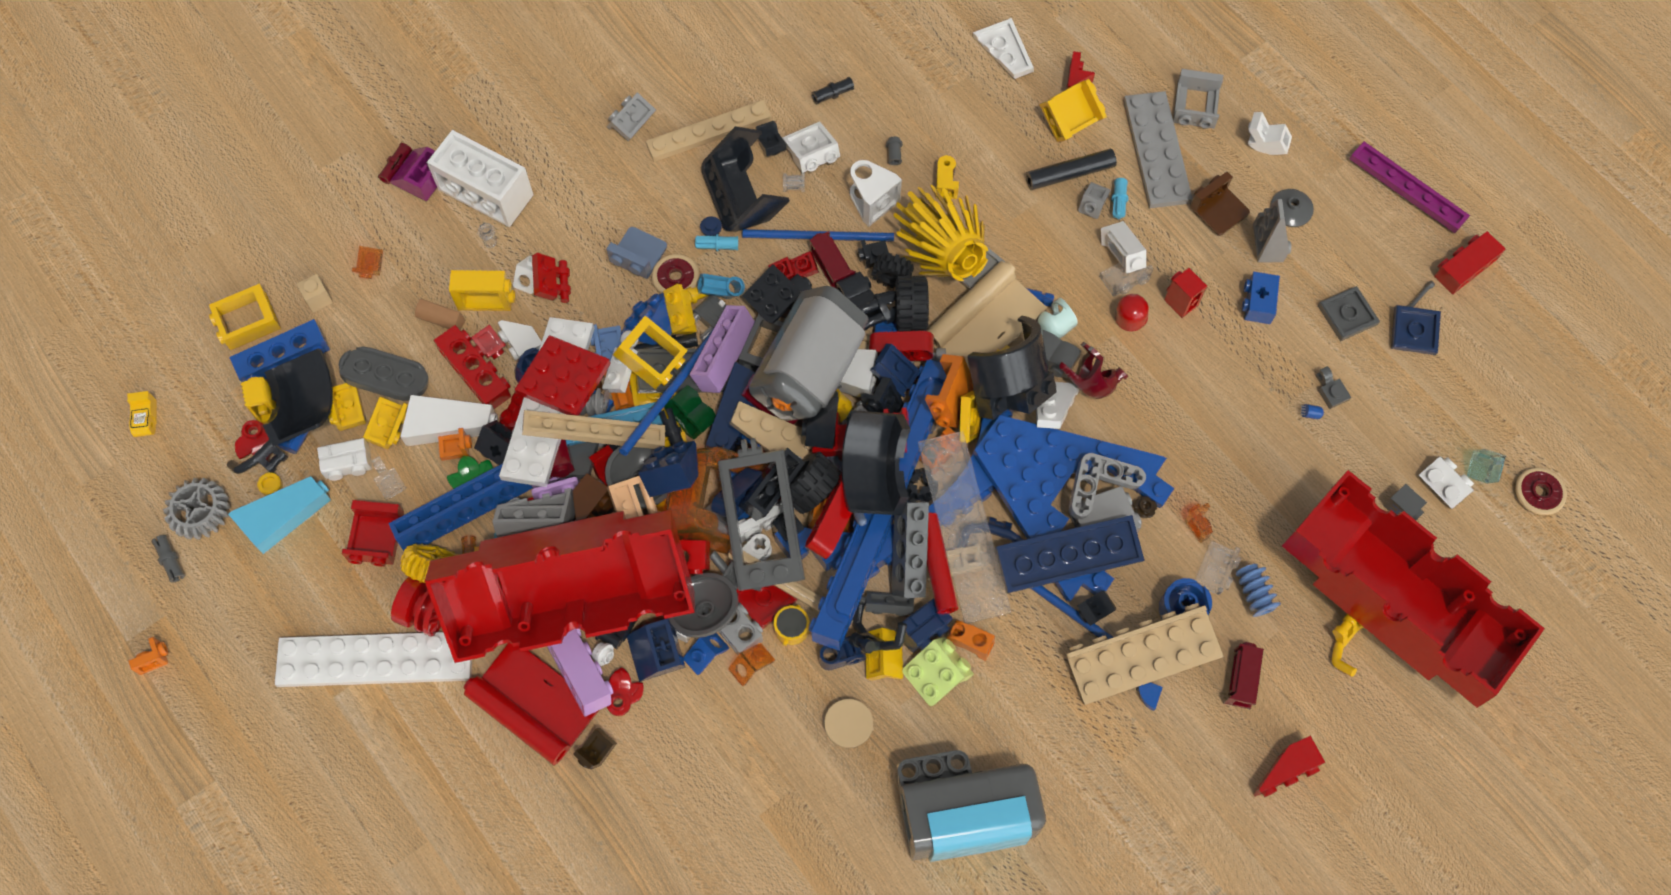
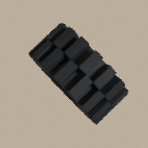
M882 253V255L876 257L871 275L874 280H877V283H883L885 287L889 285L890 288L894 289L898 276H912L914 265L911 264L910 260L906 261L905 257L900 258L897 254L893 256L892 253H888V255Z

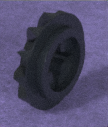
M924 468L914 470L906 489L909 499L929 502L936 496L938 480L932 471L929 472ZM922 478L923 484L927 486L922 487V490L918 493L917 485L913 484L918 483V480Z

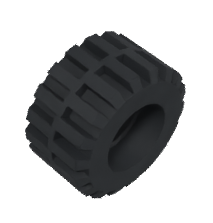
M898 276L895 283L897 300H895V306H897L896 328L898 332L926 331L929 321V291L926 277Z
M816 452L804 460L805 464L790 483L793 507L800 514L809 512L819 505L839 481L841 471L821 452Z

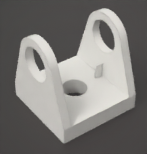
M860 160L852 165L850 175L854 184L850 188V198L862 221L870 227L891 210L897 202H900L902 179L897 174L867 160ZM866 166L871 169L872 175L867 179H861L856 176L855 170L858 167ZM856 189L860 193L862 199L857 198L854 194V191Z

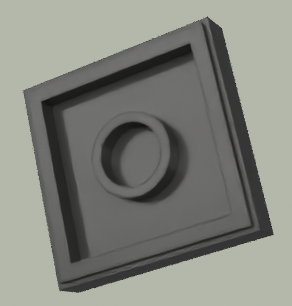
M1357 286L1321 301L1317 305L1340 342L1380 323V320Z

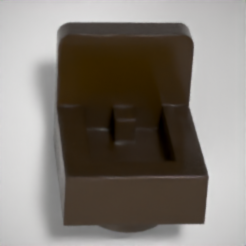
M596 728L582 748L577 749L573 755L578 759L581 766L592 770L602 765L617 743L601 728Z

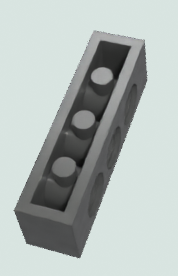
M908 499L902 514L894 515L892 594L902 598L926 597L929 502Z

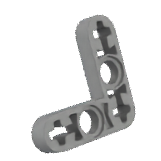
M1094 453L1086 454L1078 463L1069 503L1071 516L1076 519H1084L1091 513L1099 480L1129 489H1137L1146 480L1145 472L1138 466ZM1091 460L1092 465L1095 467L1090 470L1089 475H1082L1088 472L1089 466L1086 462ZM1107 466H1114L1117 469L1118 474L1116 477L1108 475ZM1133 473H1135V477L1139 479L1135 483L1132 482L1133 478L1129 477ZM1085 480L1089 482L1091 490L1084 492L1080 488V481ZM1083 497L1086 499L1083 500L1082 508L1086 510L1080 513L1079 508L1075 506L1081 502Z

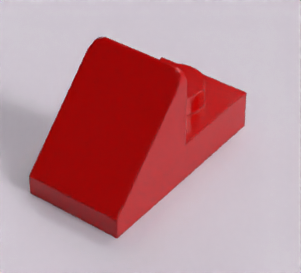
M1073 51L1066 89L1087 79L1093 83L1095 72L1083 70L1084 61H1080L1081 52Z

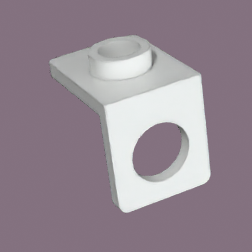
M528 256L516 265L513 282L514 288L529 294L534 293L532 256ZM521 275H526L529 278V286L521 284Z

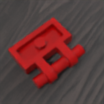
M538 252L532 255L534 295L551 301L557 298V295H560L562 303L569 302L571 286L568 284L570 269L567 267V261L560 260L558 262L559 267H557L553 257ZM556 277L559 278L560 284H557Z

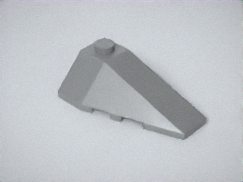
M1277 199L1270 205V208H1265L1264 212L1258 213L1253 223L1258 262H1284L1287 255L1291 252V242L1287 239L1282 199Z

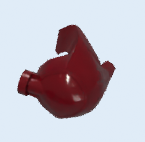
M1083 341L1080 345L1087 353L1082 358L1078 375L1063 362L1060 363L1059 368L1086 396L1095 399L1108 397L1116 390L1117 384L1122 379L1126 380L1128 375L1120 367L1116 370L1108 369L1101 372L1103 357L1094 347L1089 346Z

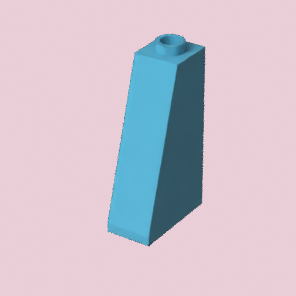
M310 476L233 510L228 515L264 554L330 502L331 499L326 494L329 489L321 480L316 483Z

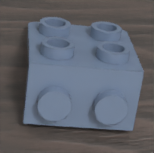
M630 227L618 245L610 242L606 250L609 262L631 271L635 275L648 279L654 266L667 249V243L642 230Z

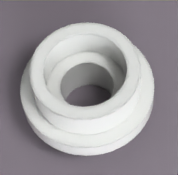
M603 642L599 643L593 650L592 659L597 661L600 666L610 663L614 656L613 645Z

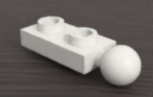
M631 330L625 331L621 335V343L631 333ZM639 339L630 348L636 355L638 352L634 347L638 344ZM612 355L611 364L602 389L605 391L608 389L611 393H625L632 370Z

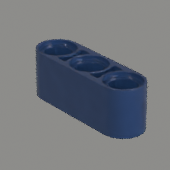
M747 467L732 480L738 518L744 513L738 505L762 475L763 471ZM721 490L714 497L711 509L714 514L726 517L723 491Z

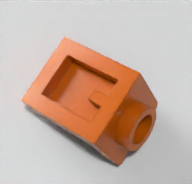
M155 637L149 638L152 651L141 652L136 655V658L129 660L131 670L142 675L168 664L166 655L169 652L163 641L160 642Z

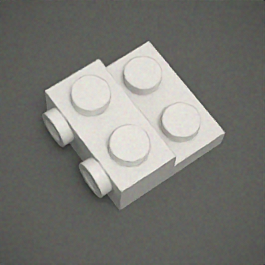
M821 122L782 137L786 148L793 156L794 163L802 173L815 171L818 166L826 162L833 163L840 157L837 141Z

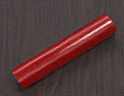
M929 513L927 568L937 613L948 614L957 611L959 608L937 513Z

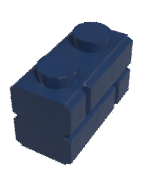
M933 598L903 621V623L907 624L905 645L913 653L919 648L922 651L932 642L931 639L934 636L938 635L940 638L950 630L948 625L953 620L952 616L949 613L938 614Z

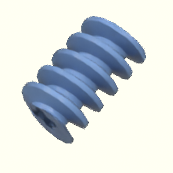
M1258 564L1245 566L1235 573L1236 576L1242 577L1239 580V584L1245 586L1242 590L1243 593L1249 594L1246 597V601L1253 603L1249 607L1250 611L1256 612L1253 617L1270 613L1281 605L1280 602H1272L1277 593L1268 592L1274 586L1272 584L1265 585L1270 576H1262L1261 574L1266 571V567H1258Z

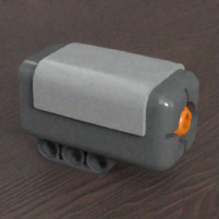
M822 286L800 292L750 381V394L779 419L784 421L807 419L816 416L821 408L828 405L865 337L864 328L869 320L867 315L834 287Z

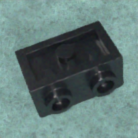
M883 377L879 385L876 386L874 395L862 393L860 396L865 408L869 412L884 413V409H888L890 413H900L904 405L892 379Z

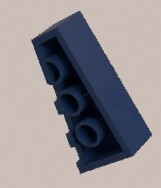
M737 362L734 363L706 443L707 454L718 461L732 458L736 453L737 446L741 445V440H743L741 439L743 434L729 424L737 403L740 401L756 408L742 396L744 389L755 372Z

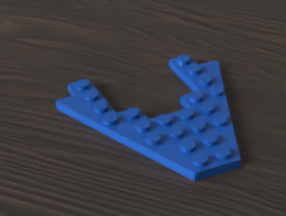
M999 415L973 451L976 459L1027 539L1061 532L1069 518L1051 506V504L1072 473L1076 474L1080 459L1088 453L1098 454L1142 468L1146 474V480L1139 488L1134 490L1142 496L1151 498L1159 508L1165 504L1174 490L1171 485L1156 475L1167 459L1164 456L1054 428L1037 427V424ZM1091 460L1086 462L1089 466L1088 472L1082 475H1089L1090 470L1095 467L1092 465ZM1107 466V471L1117 476V469L1114 466ZM1135 473L1129 476L1133 478L1132 482L1134 483L1139 480L1135 477ZM1102 571L1055 582L1065 600L1070 602L1081 586L1093 595H1096L1102 590L1107 591L1115 578Z

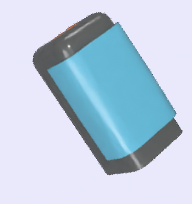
M955 750L905 759L898 766L896 775L900 795V808L912 861L928 858L930 862L1026 845L1045 826L1046 814L1036 772L1028 764H1016L972 773L967 754L963 751ZM954 759L960 760L963 763V768H953L951 761ZM928 764H935L938 766L939 772L932 774L927 771L926 766ZM904 768H910L914 771L915 775L912 778H906L901 771Z

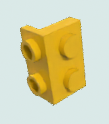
M347 383L332 387L333 401L328 417L331 425L335 424L339 431L367 424L358 388Z
M379 397L362 438L387 450L392 444L396 445L401 435L398 429L400 424H404L408 404L403 403L400 405Z

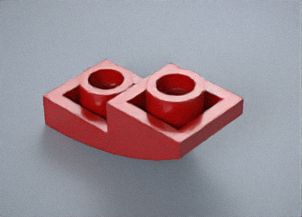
M811 251L791 260L787 256L772 263L789 280L796 274H799L802 278H807L819 273Z

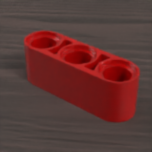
M875 332L869 336V350H876L878 356L886 343L893 344L910 361H927L933 358L934 335L931 332Z

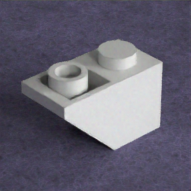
M503 320L498 322L500 327L498 335L504 343L508 342L511 346L508 350L515 361L530 348L540 349L542 341L532 326Z

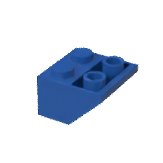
M656 293L648 300L636 303L632 308L631 316L625 320V326L620 333L622 335L625 331H632L642 318L647 316L667 334L671 335L672 330L664 293L659 295ZM645 332L638 338V341L643 343L657 344Z

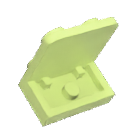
M945 637L933 640L902 670L905 677L929 706L936 705L955 686L967 681L974 675L969 662L958 655L955 651V645L949 639H945Z

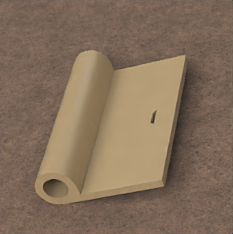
M1000 261L926 331L934 335V345L937 348H946L947 355L964 356L969 367L967 357L970 353L996 352L997 349L1002 350L1006 345L1009 346L1023 333L1022 323L1018 322V318L1023 315L1036 320L1042 312L1047 310V307L1016 280V269L1010 262Z

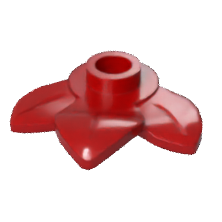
M250 420L243 425L242 435L235 442V452L239 459L245 458L250 454L254 455L269 440L260 421ZM252 430H258L256 434H250Z
M622 667L617 669L608 681L612 687L613 694H611V705L607 706V709L614 716H623L628 713L631 705L638 702L643 695V683H631L629 673ZM622 700V706L615 707V701Z

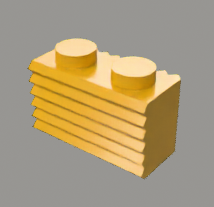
M252 377L240 384L243 390L242 394L244 395V405L257 421L265 424L270 418L272 409L276 408V401L272 400L270 386L264 377Z

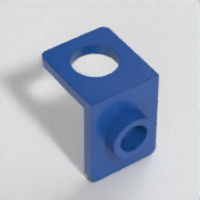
M717 633L700 637L683 659L699 675L715 656L728 651L729 646ZM710 639L715 640L720 645V648L715 647Z

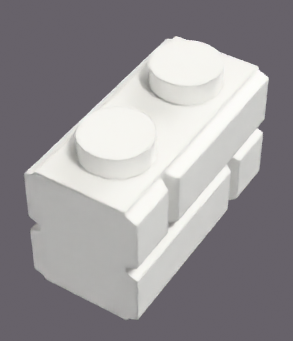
M364 438L317 448L320 471L326 479L336 481L342 479L344 475L360 476L365 474L366 471L372 470L370 447Z

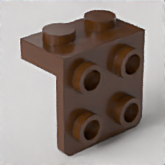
M1228 172L1221 176L1216 175L1205 188L1203 186L1198 188L1193 194L1194 199L1190 206L1219 236L1226 233L1250 213V210L1228 189L1233 178Z

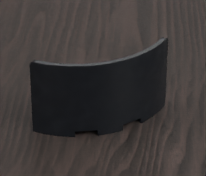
M315 349L264 372L270 385L272 400L276 401V408L272 409L269 420L262 426L273 446L314 430L326 422L332 408L333 390L330 372L321 349Z
M857 410L851 412L845 430L841 462L843 493L849 512L885 515L902 514L909 496L905 486L904 471H899L900 458H904L907 439L911 431L904 414Z

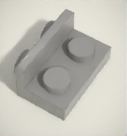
M638 92L633 98L629 95L621 103L624 108L620 112L615 110L608 118L611 122L607 128L610 130L613 127L627 141L634 136L656 111Z

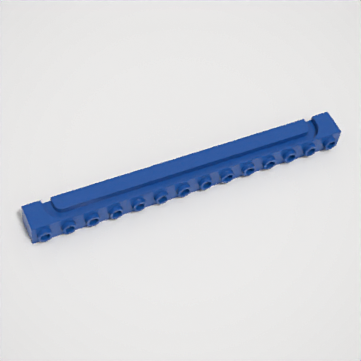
M931 359L926 361L925 366H920V372L917 376L919 380L917 384H913L911 387L909 403L905 402L903 408L908 410L909 427L911 429L907 439V452L904 454V458H900L899 471H904L906 489L935 421L925 401L926 395L938 396L947 377L941 363ZM864 513L867 520L864 526L858 525L855 519L853 529L855 530L853 535H849L846 539L844 556L840 555L837 560L835 577L831 576L828 581L827 590L829 591L827 596L822 597L818 606L819 615L811 621L809 631L812 634L813 642L840 651L893 523L894 515Z

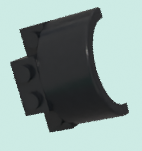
M1023 315L1018 318V322L1022 323L1025 340L1022 343L1002 351L989 353L972 352L968 355L967 358L979 417L994 420L1007 409L1030 414L1057 392L1054 373L1048 371L1042 328L1036 320Z

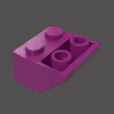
M429 147L414 149L390 180V183L427 202L437 188L427 164L435 150Z

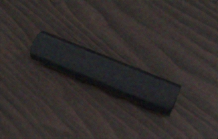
M1106 149L1027 171L1026 181L1030 190L1046 187L1114 168L1117 165L1116 156L1113 149Z

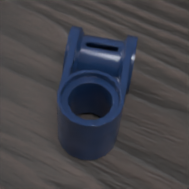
M850 636L845 637L840 651L823 646L819 654V664L824 670L830 671L860 663L866 660L867 657L862 653L860 647L856 648L849 643ZM826 653H833L836 659L834 661H827L824 655Z

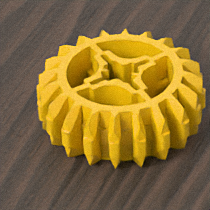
M413 544L407 546L404 554L401 556V571L413 580L425 583L430 561L459 554L430 544Z

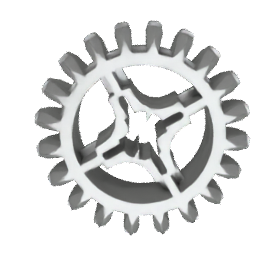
M193 478L192 483L184 480L183 487L176 485L177 491L175 493L169 492V496L172 497L171 500H164L168 506L163 509L164 514L167 515L164 518L165 521L169 524L168 526L172 531H175L180 537L184 536L186 539L191 540L194 536L195 539L200 540L202 534L210 538V531L218 532L217 526L219 524L225 525L222 518L229 517V513L225 511L230 509V504L227 502L229 498L225 494L224 489L218 486L216 482H209L205 478H202L201 481ZM208 495H211L213 498L212 507L208 505ZM181 511L186 512L185 517L187 520L185 523L182 522Z

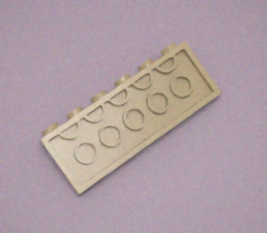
M1196 603L1185 607V613L1176 615V612L1173 611L1162 615V621L1153 623L1152 619L1139 623V629L1131 632L1129 627L1116 631V637L1107 640L1105 635L1093 639L1094 645L1084 648L1082 643L1070 647L1071 653L1066 655L1084 704L1101 700L1224 657L1208 617L1206 606L1200 607Z

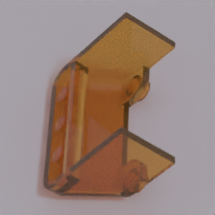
M722 447L698 448V477L692 487L667 494L664 511L672 510L680 540L710 541V550L723 554L731 549L730 536L717 532V516L713 512L703 509L710 469L719 470V460L739 457L738 452ZM748 466L730 469V471L740 473Z

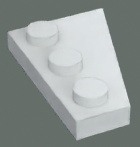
M1012 18L973 32V37L1014 79L1034 72V67Z
M1055 382L1057 392L1036 408L1037 427L1061 428L1068 410L1079 392V388L1074 383Z
M778 500L766 517L757 521L750 518L748 520L742 519L738 522L742 543L744 541L748 542L754 535L760 534L762 529L766 531L772 529V523L775 519L784 514L782 500ZM730 540L726 546L728 553L731 551Z

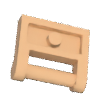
M640 476L607 487L615 512L624 511L626 519L644 516L633 487L636 484H639L648 513H658L654 498L649 497Z

